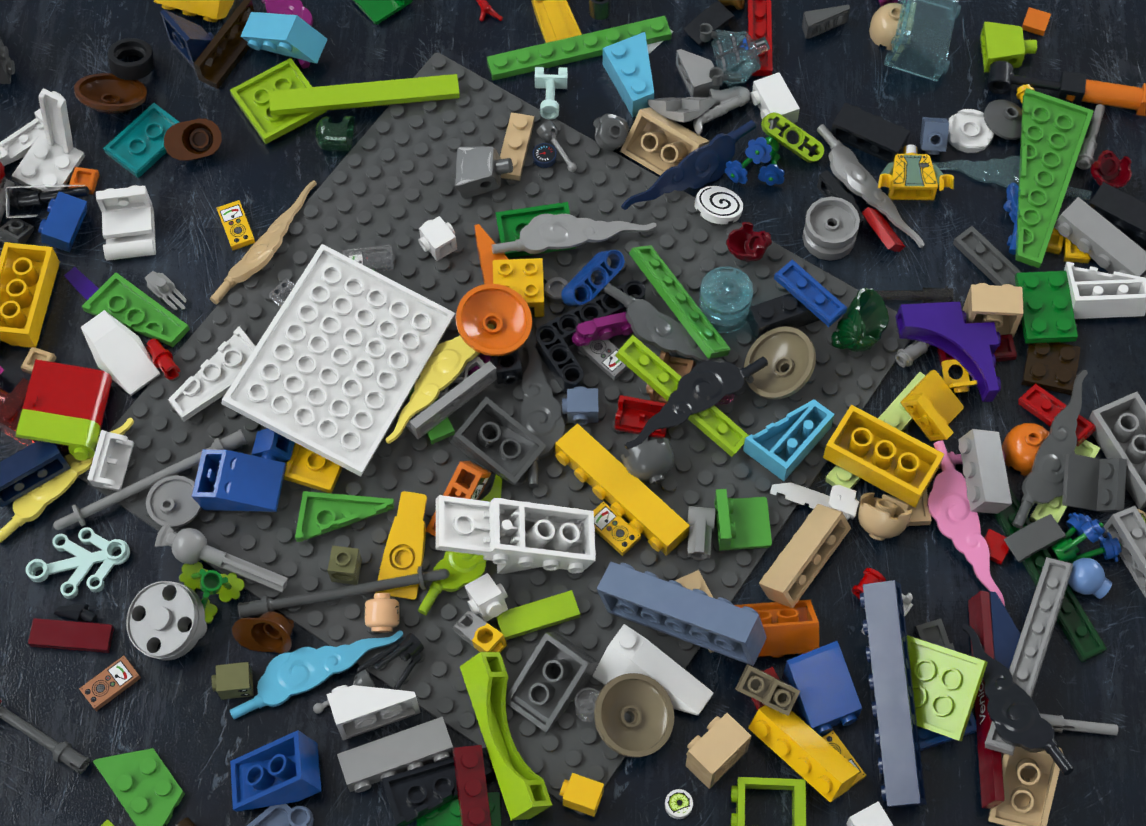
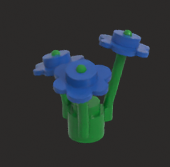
M771 136L766 138L758 137L756 140L751 139L748 142L749 147L745 151L748 158L742 164L737 160L726 163V175L734 183L740 182L745 184L748 181L746 177L748 173L744 168L751 161L759 164L760 162L767 163L771 160L772 164L760 168L758 179L770 186L784 182L785 172L777 166V162L780 159V155L777 153L780 145Z

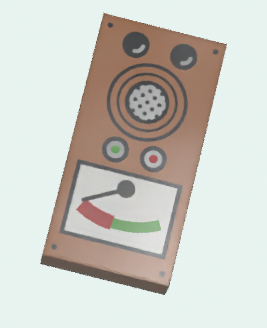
M122 656L79 688V690L95 711H98L141 679V677L126 657Z

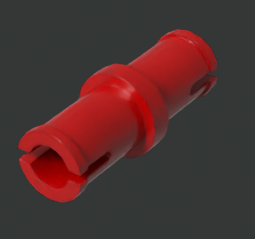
M156 338L149 340L146 343L148 346H145V348L152 356L153 364L161 369L167 379L172 380L178 377L180 368L173 361L171 352L163 347L160 340Z

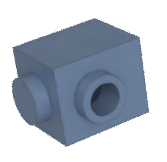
M922 117L919 146L922 150H925L926 154L938 155L940 151L946 152L949 130L948 120L946 118Z
M578 386L573 389H567V398H562V414H568V423H574L575 425L577 423L579 425L598 423V388L587 389L586 387Z

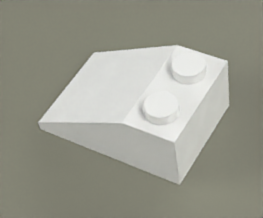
M342 685L334 688L332 693L326 694L342 740L421 713L415 692Z

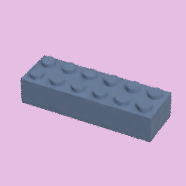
M610 562L597 587V591L608 613L754 666L767 638L760 616L754 609L747 606L743 608L737 607L725 598L719 597L715 599L709 597L704 591L699 589H693L692 591L684 588L674 580L664 581L648 571L644 573L636 571L626 563H620L619 565Z

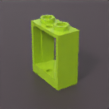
M738 777L736 786H731V802L736 803V813H731V826H745V788L792 790V826H806L805 779Z

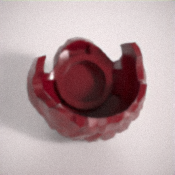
M1104 150L1099 155L1098 160L1092 164L1091 174L1100 186L1105 182L1118 189L1126 186L1132 176V162L1128 156H1123V159L1119 160L1113 151Z
M743 222L740 229H735L729 234L726 245L730 253L737 259L747 262L757 261L763 258L768 246L772 244L771 234L765 231L755 232L753 231L754 226L752 223Z

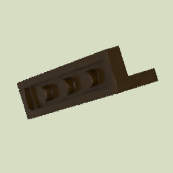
M243 0L193 63L200 81L219 89L250 49L247 45L248 42L240 36L250 13L255 12L252 0Z

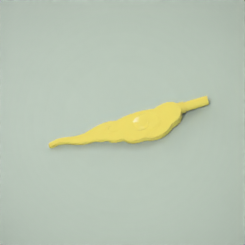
M493 324L487 325L489 329L495 328ZM461 336L437 345L420 374V378L415 383L410 401L399 415L395 430L386 437V443L390 444L395 441L403 432L408 421L415 414L430 406L437 399L440 391L448 387L461 374L466 364L479 355V352L470 348Z
M128 418L121 427L111 431V433L123 435L131 428L134 420ZM71 454L66 455V459L71 467L69 470L16 499L13 502V511L15 513L12 517L13 519L0 529V543L19 526L21 527L26 522L37 519L47 505L65 493L77 477L91 467L94 457L80 461Z

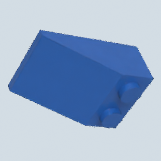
M299 730L230 761L233 810L236 812L298 802L321 792L318 744Z

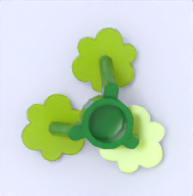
M200 562L184 564L182 566L183 573L179 575L180 582L184 583L185 586L193 591L197 588L204 592L201 602L204 607L206 623H211L213 616L217 613V607L214 604H210V595L219 594V599L222 602H229L232 598L238 599L240 597L239 591H242L245 587L244 581L237 578L235 573H229L227 576L214 570L203 569V565Z

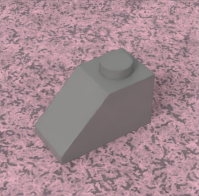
M682 49L677 50L676 66L691 97L709 96V89L719 90V86L713 85L712 79L709 77L710 69L714 67L711 60Z

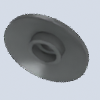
M994 100L990 102L984 110V120L988 128L994 134L1004 139L1015 140L1021 138L1022 109L1008 100Z

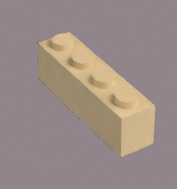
M821 504L816 505L759 582L768 599L790 608L795 606L850 531L851 527L843 512Z

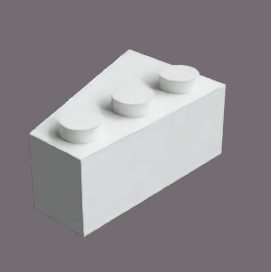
M1066 262L1064 271L1067 272L1075 319L1145 316L1146 278L1115 271L1113 274L1099 272L1096 267L1090 266L1089 269L1074 267V263Z

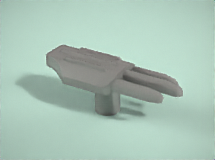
M152 271L145 277L148 289L159 299L165 301L172 309L177 310L178 308L168 299L170 298L178 307L185 310V306L173 294L175 293L185 303L187 302L186 298L175 288V284L163 273Z

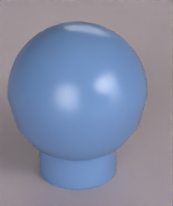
M1080 558L1072 563L1073 569L1068 583L1074 591L1083 595L1093 594L1098 599L1103 598L1109 592L1112 582L1105 577L1103 567L1096 560Z

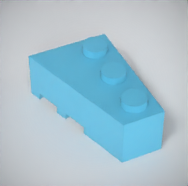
M813 399L788 413L780 421L771 423L764 430L746 437L743 451L782 481H785L831 429L835 414Z

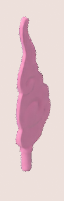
M937 441L933 444L935 449L945 455L941 462L942 472L934 479L932 491L927 499L929 513L936 520L940 532L945 537L951 539L955 548L965 555L979 581L990 592H996L1005 606L1003 595L990 575L989 548L986 540L981 535L978 513L970 510L965 478L962 473L956 471L954 464H952L944 441Z

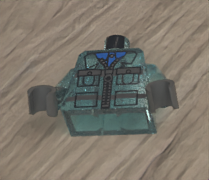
M702 23L699 29L700 40L708 42L711 38H714V41L711 43L717 67L711 68L709 73L713 85L720 86L724 81L730 88L737 83H745L754 72L761 68L759 54L770 49L764 36L754 41L747 31L731 32L718 29L712 31L713 28L710 24Z

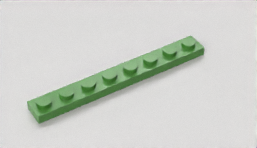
M660 16L487 56V64L494 81L535 71V67H544L545 69L603 55L604 47L643 32L646 34L647 45L670 40L672 33L666 17Z

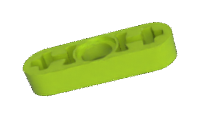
M773 112L763 118L761 127L764 133L776 139L794 154L810 163L822 158L824 154L822 143L784 116ZM775 118L778 127L782 129L786 125L788 128L782 132L780 137L778 134L781 130L776 127L771 130L768 120L771 121ZM789 131H795L798 134L799 140L796 144H790L787 141L786 136ZM804 139H806L807 142H805L804 145H806L809 148L815 146V152L817 153V155H812L810 157L808 155L809 150L807 148L802 147L799 150L798 147L802 145Z

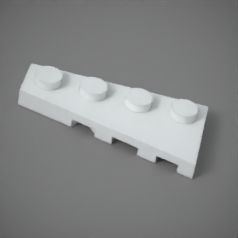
M240 326L233 332L234 335L227 342L224 341L218 347V352L210 360L207 359L200 366L201 369L194 376H190L168 399L171 406L184 422L226 394L256 346Z

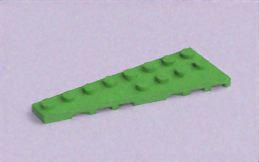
M1028 88L1024 92L1022 102L1015 260L1040 268L1094 111Z

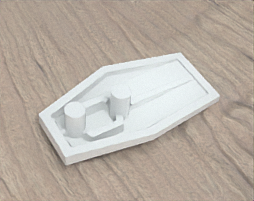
M105 310L81 326L98 368L109 373L112 380L130 396L161 375L153 364L152 358L139 336Z

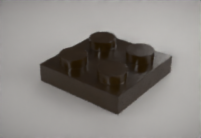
M1059 342L1028 343L1021 385L1032 387L1034 384H1037L1044 390L1072 395L1081 347Z

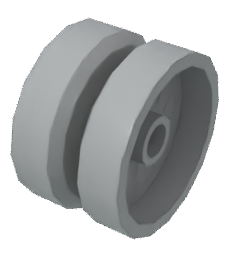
M825 197L812 203L807 210L803 230L804 246L812 255L819 259L831 261L845 257L855 246L860 223L858 211L850 202L837 197Z

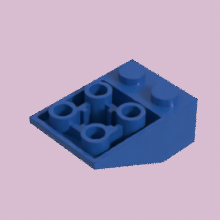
M202 449L192 498L203 510L277 512L286 463L230 450Z

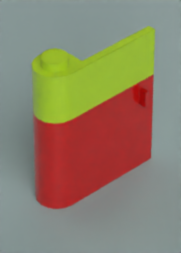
M35 359L16 437L68 445L69 453L75 459L80 461L91 459L94 457L112 383L111 375L102 370Z

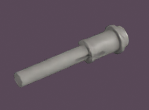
M1102 104L1096 105L1087 137L1083 141L1076 162V166L1083 170L1089 169L1094 163L1093 156L1097 148L1096 137L1105 111V106Z
M915 340L905 349L897 351L895 355L896 362L901 367H910L915 359L928 351L930 344Z
M1040 714L1041 718L1051 724L1054 732L1062 733L1063 730L1114 736L1118 734V725L1064 719L1063 715Z

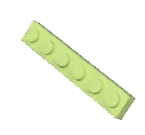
M919 372L878 419L903 432L913 418L900 402L925 375ZM836 465L826 476L825 481L831 486L841 485L852 489L861 478Z

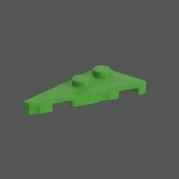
M303 491L295 535L296 542H302L393 510L395 505L394 499Z

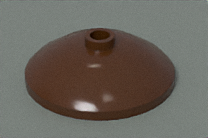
M99 73L85 76L78 80L74 86V94L88 108L106 114H119L133 110L144 103L147 98V89L138 80H124L112 73Z

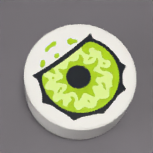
M676 789L667 795L665 810L672 818H686L692 811L693 800L691 795L685 790Z

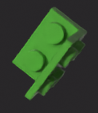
M716 489L714 505L719 551L771 547L772 538L767 498L732 499L727 498V489Z

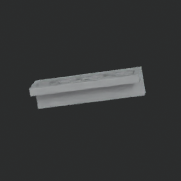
M478 356L466 364L461 374L451 383L459 384L449 392V386L443 389L445 392L440 391L437 397L440 399L420 411V414L411 421L409 420L406 427L417 439L421 438L497 380L496 367L490 361L485 364ZM477 365L479 369L468 377V372Z
M1132 506L1113 514L1104 525L1106 533L1110 532L1112 539L1117 538L1119 543H1121L1122 553H1119L1146 598V523L1136 506Z

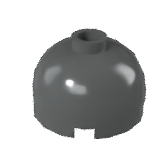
M663 438L664 443L659 444L656 439L647 441L629 449V456L625 457L622 454L620 457L621 462L627 471L641 482L649 481L650 485L658 484L665 480L664 475L671 470L674 464V453L668 438Z

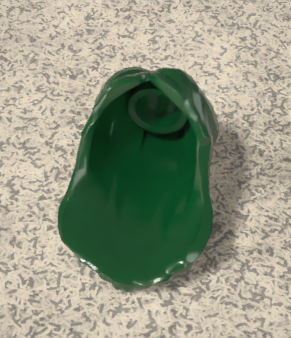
M862 288L858 291L846 313L838 321L836 331L831 336L833 347L862 352L870 350L881 339V335L889 323L888 311L881 295L869 288Z

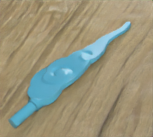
M399 630L394 635L385 638L361 639L350 645L345 644L338 647L323 646L318 649L302 647L294 652L280 654L270 661L264 675L258 681V695L230 709V713L235 720L257 708L280 706L291 696L307 692L322 684L332 674H339L350 669L368 651L396 643L403 637V632Z

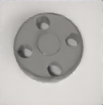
M160 581L146 586L135 596L127 613L126 626L132 644L143 654L161 661L182 657L196 645L198 640L207 631L204 607L199 596L191 588L177 582ZM175 591H177V592H176V596H175V598L173 599V594H174ZM146 611V615H145V617L142 619V615H143V613ZM192 622L191 629L188 631V625ZM161 642V647H160L159 651H157V647H158L159 643Z

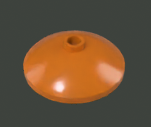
M484 284L471 289L463 296L456 311V326L463 341L473 350L484 355L503 356L516 351L525 343L531 331L532 315L527 302L515 290L500 284ZM493 324L495 329H489L487 325Z

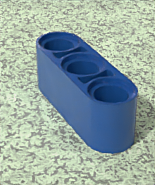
M618 250L597 253L563 288L561 293L563 302L567 306H581L591 301L623 268L625 263L623 254ZM608 257H609L610 260H611V265H610V267H609V265H608V263H607ZM592 273H593L594 276H595V282H594V283H593L592 280H591V274H592ZM576 290H577L578 293H579V298H578V300L575 298V291H576Z

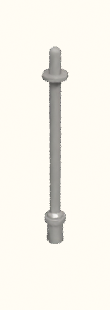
M241 429L222 439H214L211 447L207 449L232 451L248 443ZM202 451L81 509L76 504L73 505L74 512L56 520L53 524L54 529L62 530L78 521L82 527L85 526L84 518L153 486L165 477L174 476L199 464Z

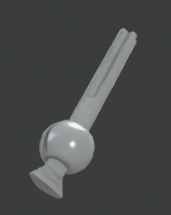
M165 522L158 532L155 547H172L174 557L184 564H194L203 560L281 593L287 586V577L207 545L206 537L197 529L186 528L176 533Z

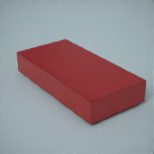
M867 207L862 212L866 221L887 249L900 252L905 247L878 210Z

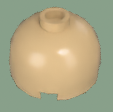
M888 3L874 13L869 28L870 38L876 45L886 46V50L894 51L906 48L911 44L917 28L916 19L912 11L905 5Z
M875 493L863 494L860 498L857 515L860 525L866 532L870 533L869 536L871 538L882 541L885 538L896 537L906 529L912 515V509L908 511L909 505L886 494L882 495V499L874 498Z

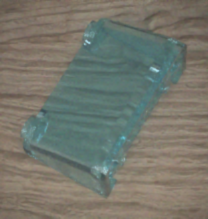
M898 0L902 3L896 33L891 41L893 48L890 53H887L884 65L937 82L942 73H947L950 65L947 57L955 18L958 17L961 10V5L958 4L959 0Z

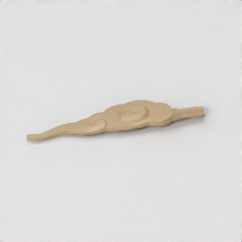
M315 180L310 182L301 192L295 203L270 225L267 232L252 245L242 260L230 269L224 282L210 297L214 304L217 305L237 283L246 281L267 265L281 246L283 236L287 233L294 216L303 206L308 193L317 184Z

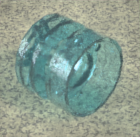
M730 266L713 269L703 278L700 285L698 307L717 332H734L741 329L747 322L749 307H751L753 297L752 282L748 275L740 269Z

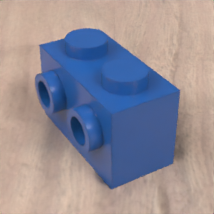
M59 191L56 199L52 198L47 209V212L50 213L47 220L42 219L38 233H41V243L70 252L87 213V201Z

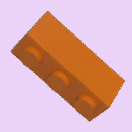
M798 600L793 608L777 602L735 605L740 608L744 606L750 607L757 611L760 616L767 638L758 657L771 656L779 658L787 654L802 655L820 648L819 621L811 600Z

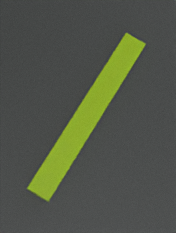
M457 74L269 91L271 115L460 98Z

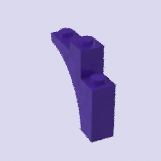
M960 301L901 304L895 316L899 338L925 342L951 355L967 370L973 380H977L976 385L982 402H993L997 393L1001 390L1000 378L996 377V359L994 355L997 347L1000 346L1001 336L996 331L995 323H966V313L962 311Z

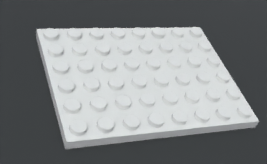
M321 244L224 395L221 404L361 477L449 327L455 313Z

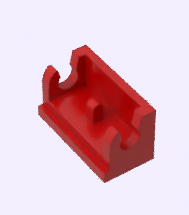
M620 395L618 411L615 416V430L640 434L648 420L659 413L667 403ZM667 428L655 430L649 436L663 439L666 436Z

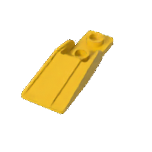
M531 0L537 22L546 43L582 35L567 0Z
M401 492L397 516L394 518L387 539L377 581L417 574L418 567L422 566L426 539V524L423 521L427 503V496L425 494ZM419 584L378 591L376 593H390L392 597L415 600Z

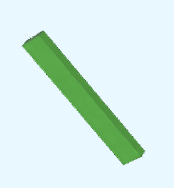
M651 245L632 248L629 255L706 357L712 359L727 356L731 350L655 249Z

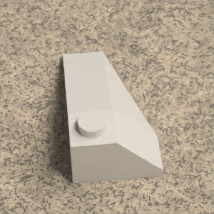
M625 624L608 645L593 674V677L604 685L623 674L638 673L649 676L666 690L671 699L673 709L699 716L714 692L649 640Z

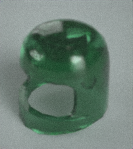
M330 116L321 118L315 130L318 146L326 151L350 152L355 125L354 116H344L341 123H332Z

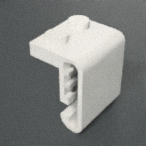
M134 185L128 188H109L104 191H96V200L102 212L103 237L106 239V244L103 245L106 261L156 255L154 209L146 187Z

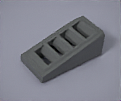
M843 5L804 12L802 29L805 39L815 37L847 23L850 6Z

